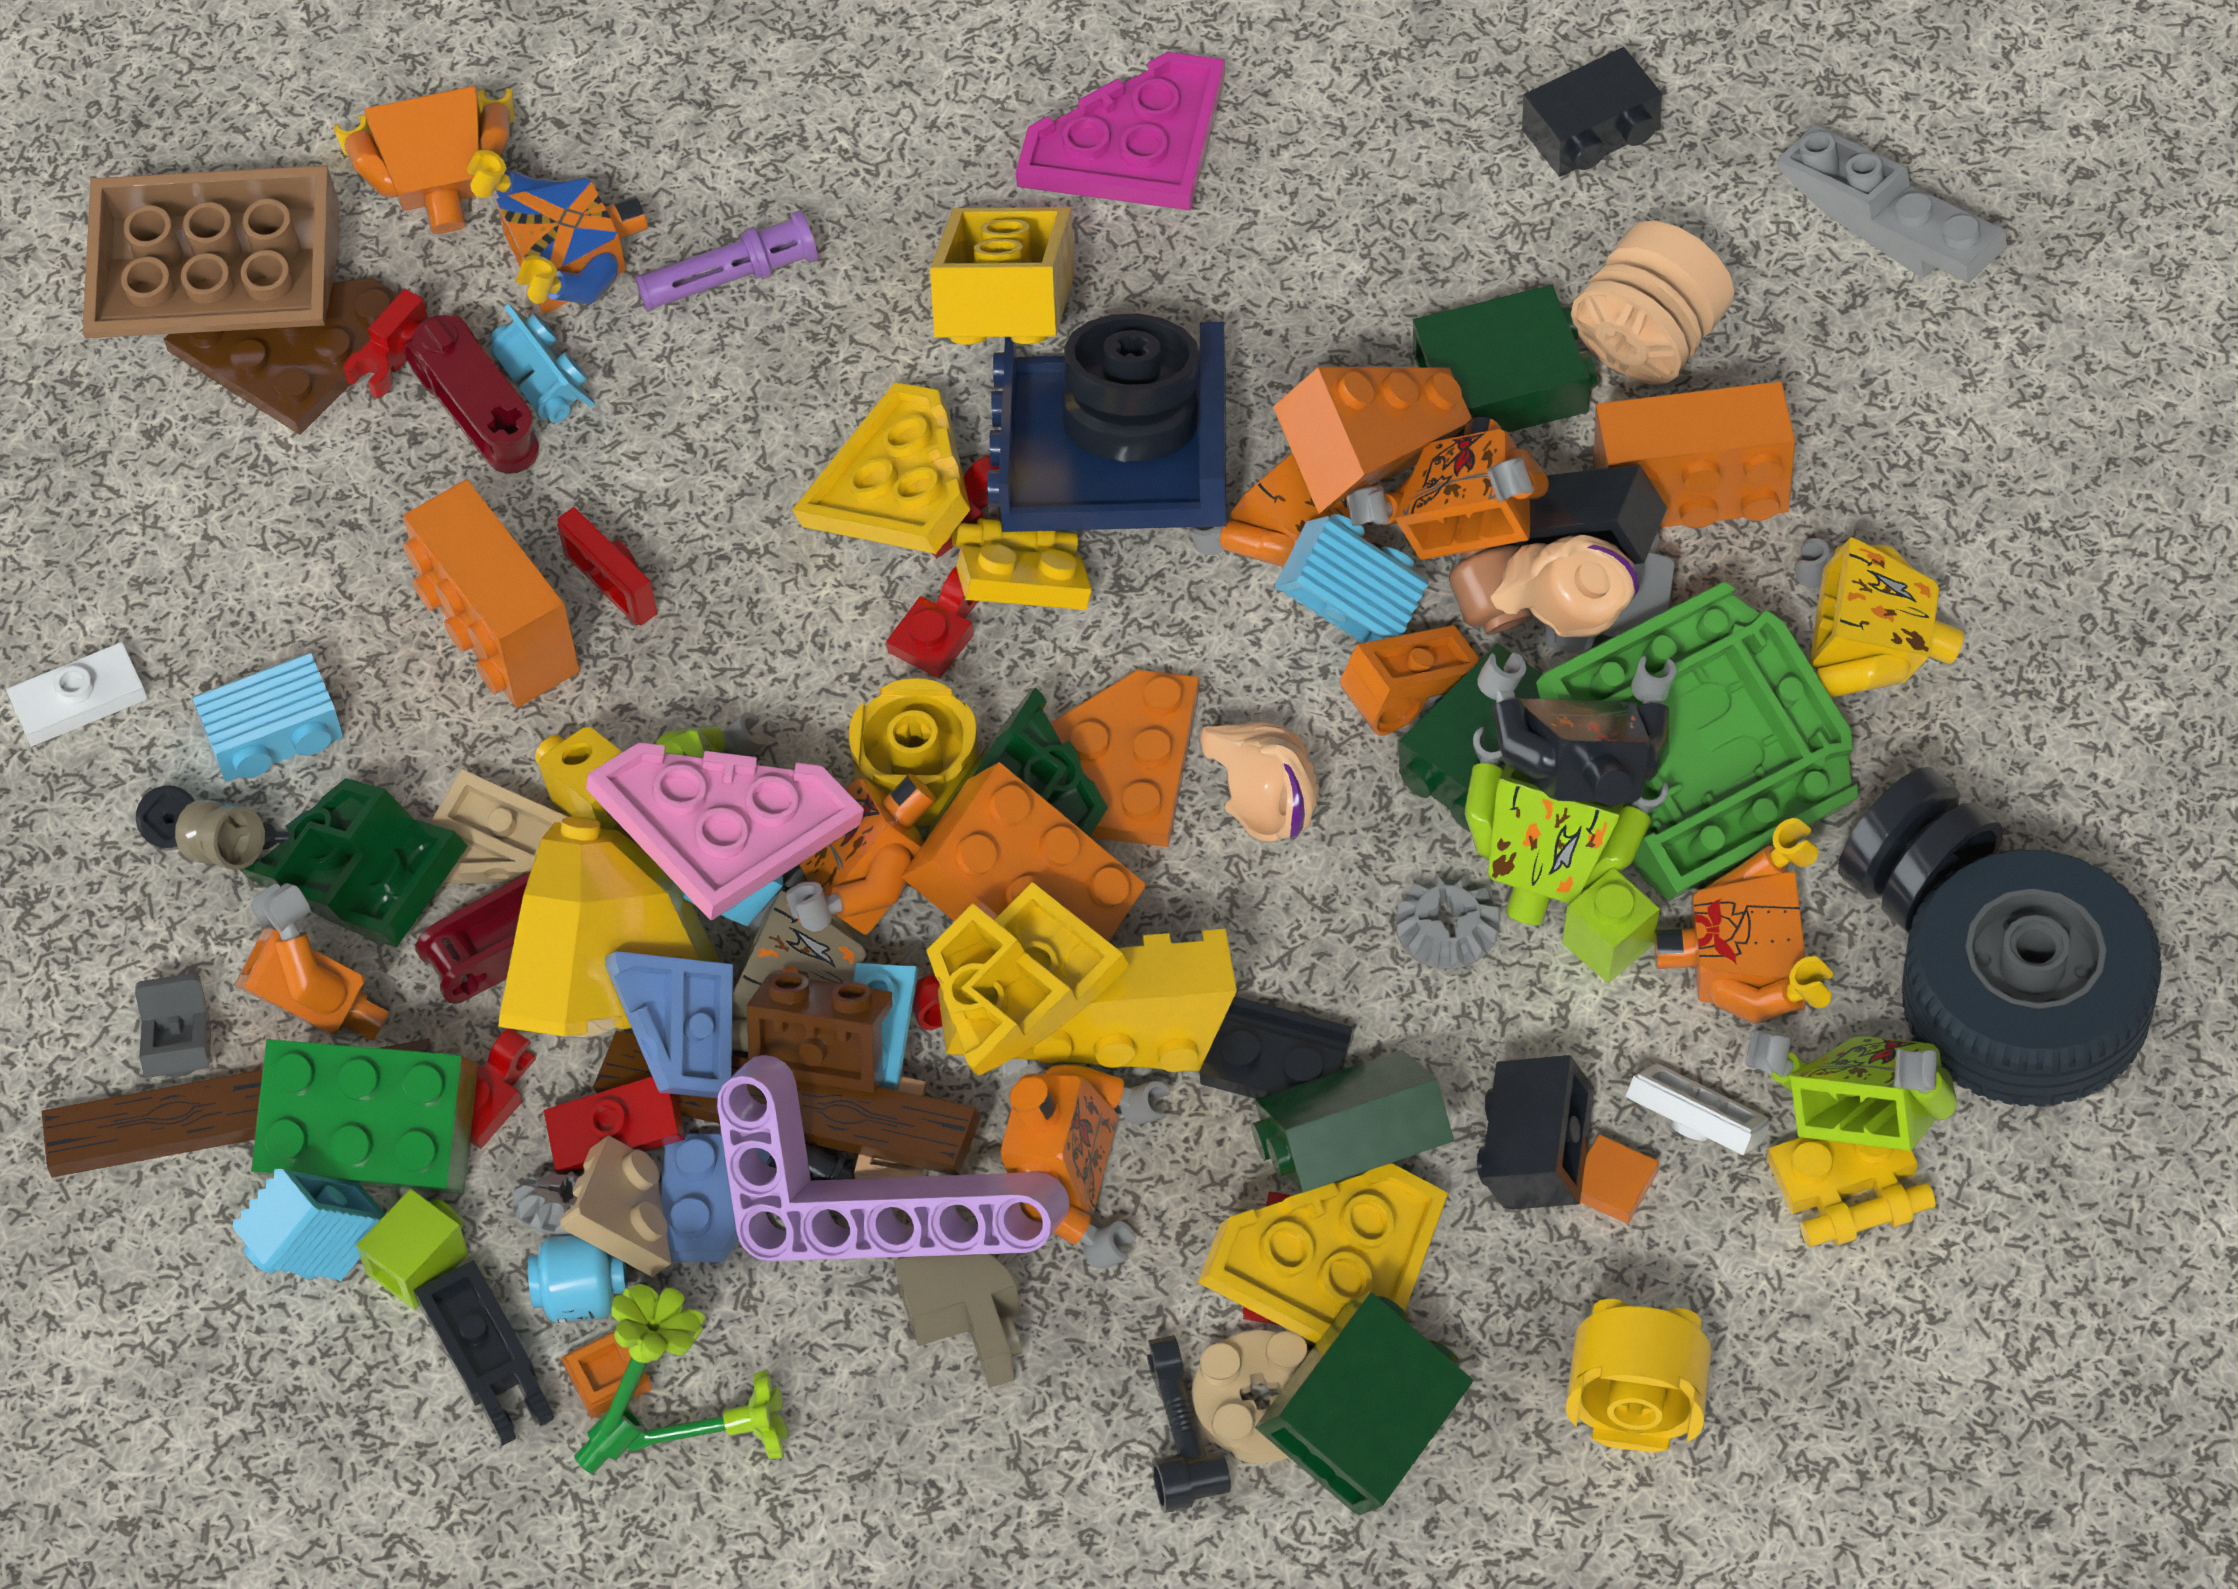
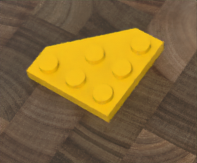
M894 382L792 509L801 526L936 554L943 544L949 540L953 531L970 511L949 407L939 390Z
M1389 1163L1368 1170L1362 1175L1290 1196L1282 1202L1255 1211L1251 1209L1229 1217L1219 1225L1197 1283L1317 1344L1344 1306L1369 1292H1373L1376 1296L1386 1297L1398 1304L1404 1311L1406 1310L1448 1192Z

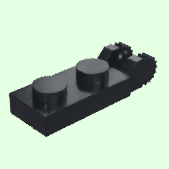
M474 1260L413 1290L417 1303L475 1406L480 1404L501 1445L515 1440L516 1435L514 1433L515 1426L508 1412L502 1409L496 1396L518 1385L524 1397V1403L533 1419L537 1420L540 1426L554 1420L550 1406L534 1378L536 1374L532 1362Z

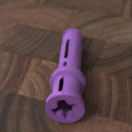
M801 210L793 212L791 220L759 231L754 227L744 230L745 233L740 234V241L689 257L683 261L643 275L634 276L646 311H652L653 308L707 291L708 289L751 274L754 275L755 279L761 277L764 280L771 277L772 270L803 259H806L809 263L818 261L815 242ZM746 257L745 259H742V260H739V261H736V262H733V263H732V261H734V260H737V259ZM719 266L718 268L713 269V270H711V271H708V272H705V273H702V274L693 276V277H691V278H688V279H685V280H682V281L673 283L674 281H677V280H680V279L689 277V276H691V275H694V274H697V273H700V272H703V271H706V270H709V269H711V268H714V267Z

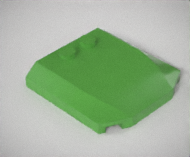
M1726 581L1543 673L1536 682L1540 699L1631 701L1638 707L1643 702L1633 695L1631 683L1639 660L1643 656L1646 657L1645 669L1649 675L1656 678L1662 677V671L1667 659H1671L1675 663L1676 675L1668 697L1662 702V704L1669 707V754L1666 762L1653 780L1643 783L1641 797L1645 800H1655L1662 784L1666 782L1669 788L1668 796L1658 809L1647 814L1651 819V823L1633 860L1644 881L1669 901L1750 859L1765 847H1773L1774 831L1784 820L1797 818L1810 827L1850 806L1859 797L1857 784L1852 786L1849 754L1853 751L1851 729L1784 621L1768 610L1760 614L1732 595L1736 588ZM1624 803V804H1623V807L1630 806V805H1629V803Z

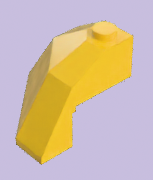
M566 817L562 819V822H554L541 838L523 895L500 1010L499 1027L565 1037L587 1034L588 1021L614 1018V1026L619 1029L631 1028V1025L605 967V957L618 951L720 963L691 902L682 898L681 889L644 850L619 831L601 829V823L595 819Z

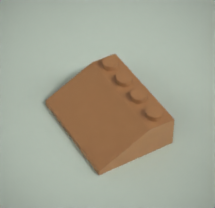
M328 166L90 178L83 312L84 337L104 338L324 326L338 257L339 200Z

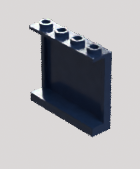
M1200 322L1199 383L1195 389L1198 400L1197 428L1190 442L1173 454L1150 461L1122 462L1098 457L1077 447L1065 433L1063 423V392L1066 388L1064 356L1017 357L1016 343L1011 340V337H1005L1004 352L993 353L994 389H1003V391H992L991 393L993 428H1001V430H990L989 435L991 467H999V470H988L989 507H1000L1002 532L1226 526V355L1224 322Z

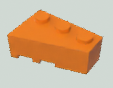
M1317 367L1273 406L1318 514L1325 512L1337 502L1347 498L1346 494L1352 490L1370 486L1382 479L1385 481L1415 466L1424 447L1434 441L1453 438L1472 419L1462 397L1461 388L1454 379L1450 368Z

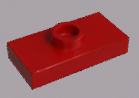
M572 507L557 518V527L564 556L636 626H642L658 614L651 581L637 568L633 555L620 540L614 539L610 542L575 507Z
M653 1077L543 1110L554 1168L560 1175H567L571 1171L573 1173L583 1171V1164L590 1148L608 1135L634 1150L638 1149L643 1152L685 1140L677 1095L660 1093Z

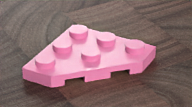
M638 742L588 773L586 790L710 921L859 826L864 812L860 804L823 766L796 763L795 769L791 770L756 765L757 757L704 751L703 758L664 753L665 746Z

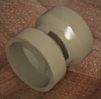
M200 799L188 804L180 813L176 823L175 839L181 853L192 861L238 870L252 865L260 856L265 843V829L262 819L258 814L247 807L225 805L219 801Z

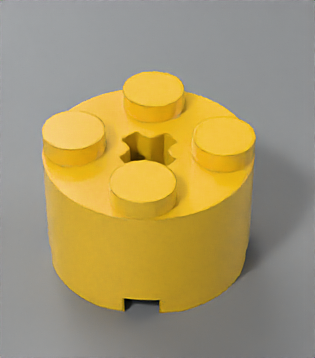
M920 678L902 679L881 687V694L871 700L866 706L863 701L851 718L849 745L855 780L865 778L889 795L908 774L914 775L936 797L933 805L914 823L915 827L929 826L980 756L974 714L967 703L964 705L953 696L952 689L944 684Z
M1604 1299L1595 1303L1592 1307V1315L1578 1326L1574 1337L1566 1400V1413L1569 1420L1577 1428L1579 1418L1593 1428L1591 1439L1611 1448L1656 1453L1669 1450L1670 1439L1687 1433L1686 1443L1695 1439L1700 1434L1704 1425L1712 1351L1708 1338L1701 1330L1702 1319L1695 1312L1684 1308H1673L1665 1311L1651 1307L1630 1306L1628 1303L1618 1299Z

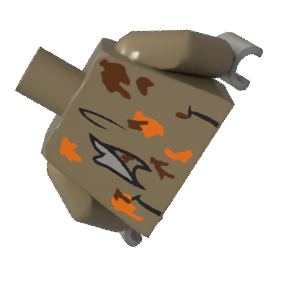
M780 891L750 922L749 927L756 934L733 982L732 1052H748L747 1004L769 974L794 972L812 980L838 984L853 982L856 963H863L866 951L863 946L855 941V937L843 920L832 914L831 923L823 930L816 932L807 930L801 925L799 919L792 916L786 900V893Z

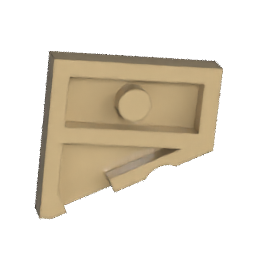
M461 769L429 823L455 831L468 845L442 884L512 882L531 872L541 838L554 822H562V819L568 816Z
M608 1135L590 1148L583 1164L584 1174L577 1179L572 1193L577 1197L576 1203L562 1214L560 1219L561 1229L654 1277L672 1264L667 1238L668 1225L663 1213L658 1182L659 1171L655 1161L645 1152L638 1149L634 1150Z

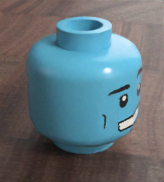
M574 1235L547 1237L541 1243L539 1253L529 1255L528 1281L533 1308H543L547 1318L554 1323L607 1318L611 1314L615 1294H623L624 1288H628L627 1266L625 1262Z

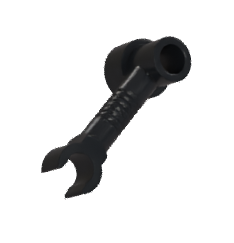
M1175 1335L1148 1340L1151 1354L1146 1355L1152 1379L1155 1382L1157 1391L1161 1394L1178 1453L1152 1460L1154 1486L1163 1513L1192 1508L1193 1500L1230 1493L1231 1491L1230 1475L1224 1454L1218 1452L1206 1455L1194 1410L1190 1403L1191 1400L1186 1386L1180 1348Z

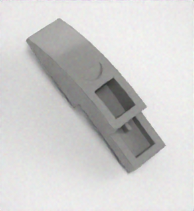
M1817 125L1811 127L1777 159L1778 169L1825 214L1908 270L1923 278L1936 267L1970 283L2007 248L2005 229L1911 186L1908 167Z

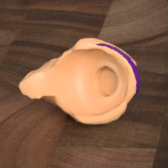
M1588 535L1568 536L1548 545L1545 543H1533L1522 546L1507 561L1503 572L1502 584L1493 593L1491 600L1496 609L1503 610L1506 614H1517L1520 609H1530L1534 616L1542 623L1553 628L1560 637H1594L1608 631L1612 627L1620 613L1635 598L1639 590V583L1633 562L1617 546Z
M1266 722L1203 727L1200 742L1204 755L1207 759L1217 760L1227 768L1226 779L1231 798L1224 804L1226 812L1234 816L1242 824L1252 838L1262 843L1277 842L1285 838L1296 839L1300 833L1310 826L1311 817L1319 799V783L1317 781L1315 765L1309 760L1308 749L1297 734L1280 724Z

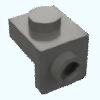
M189 973L137 982L135 996L142 1021L139 1058L144 1078L162 1075L181 1077L195 1070L210 1068L211 1022L200 976L197 973Z

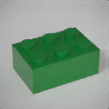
M266 1039L251 1171L274 1178L275 1169H285L360 1183L361 1186L464 1195L478 1063L462 1055Z

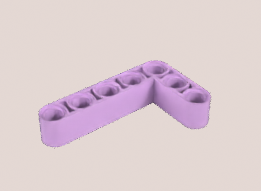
M761 1055L752 1058L722 1086L718 1094L717 1107L737 1235L742 1247L748 1254L759 1260L794 1261L1027 1253L1043 1246L1064 1221L1069 1211V1197L1065 1187L1058 1179L1049 1174L1039 1172L811 1181L796 1081L791 1069L785 1062L776 1057ZM747 1084L756 1086L764 1093L767 1105L761 1104L752 1098L748 1092ZM756 1148L769 1152L775 1159L777 1168L763 1163L758 1156ZM1019 1202L1029 1203L1040 1212L1043 1222H1036L1027 1218L1022 1212ZM955 1205L969 1208L975 1214L978 1224H971L963 1220L958 1214ZM892 1207L900 1208L907 1212L912 1219L914 1227L906 1226L899 1222L894 1216ZM829 1209L843 1214L849 1223L850 1229L837 1225L831 1218ZM766 1212L779 1216L785 1224L786 1231L774 1227L768 1220Z

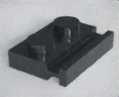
M1234 996L1199 1073L1200 1084L1257 1099L1343 1070L1345 1058L1354 1039V1027Z

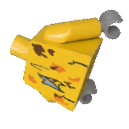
M1852 537L1844 545L1837 546L1835 551H1830L1828 544L1819 538H1810L1801 546L1802 560L1795 563L1796 579L1807 588L1820 587L1809 663L1812 667L1818 669L1817 676L1831 698L1905 683L1928 657L1949 665L1955 661L1963 644V630L1935 620L1939 596L1938 585L1935 580L1916 571L1894 547L1886 544L1867 545Z

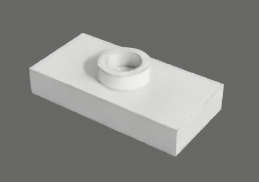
M123 642L6 689L30 747L147 700L142 683Z
M1658 1063L1633 1076L1625 1095L1626 1098L1672 1120L1671 1127L1678 1133L1699 1141H1706L1709 1138L1741 1155H1745L1763 1142L1771 1124L1768 1117Z

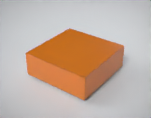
M1599 1134L1585 1159L1580 1203L1629 1224L1658 1173L1659 1161Z
M615 1331L561 1357L563 1367L591 1419L608 1411L631 1359L629 1347H621L614 1338ZM645 1371L632 1399L652 1390L650 1380Z

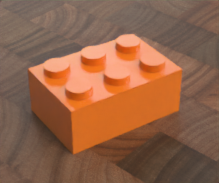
M1782 381L1596 404L1593 470L1640 465L1667 506L1659 528L1680 525L1688 528H1703L1715 521L1737 518L1762 521L1778 513L1789 512L1795 438Z
M468 479L403 514L409 540L403 543V549L411 565L419 574V576L412 579L418 596L429 611H433L438 607L447 617L444 620V625L451 640L462 653L471 649L479 659L476 662L477 670L487 688L494 695L503 690L517 709L580 672L564 602Z
M1000 762L966 781L901 876L904 881L953 921L972 903L995 920L1033 882L1108 942L1147 885Z

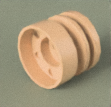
M1657 220L1638 222L1625 233L1608 255L1606 265L1594 273L1589 280V285L1577 295L1573 301L1571 317L1583 343L1606 366L1644 384H1667L1681 373L1686 366L1687 359L1692 357L1698 350L1700 340L1711 333L1730 308L1735 290L1730 273L1718 255L1699 238L1675 225Z

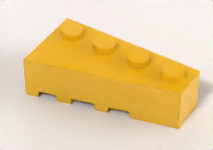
M1226 929L1202 930V941L1171 943L1170 933L1143 935V946L1117 948L1124 954L1129 967L1076 1016L1051 1035L1013 1059L1037 1060L1042 1063L1096 1064L1109 1068L1125 1066L1164 1069L1170 1072H1199L1237 992ZM940 986L938 997L946 1054L964 1055L962 1044L949 1015Z

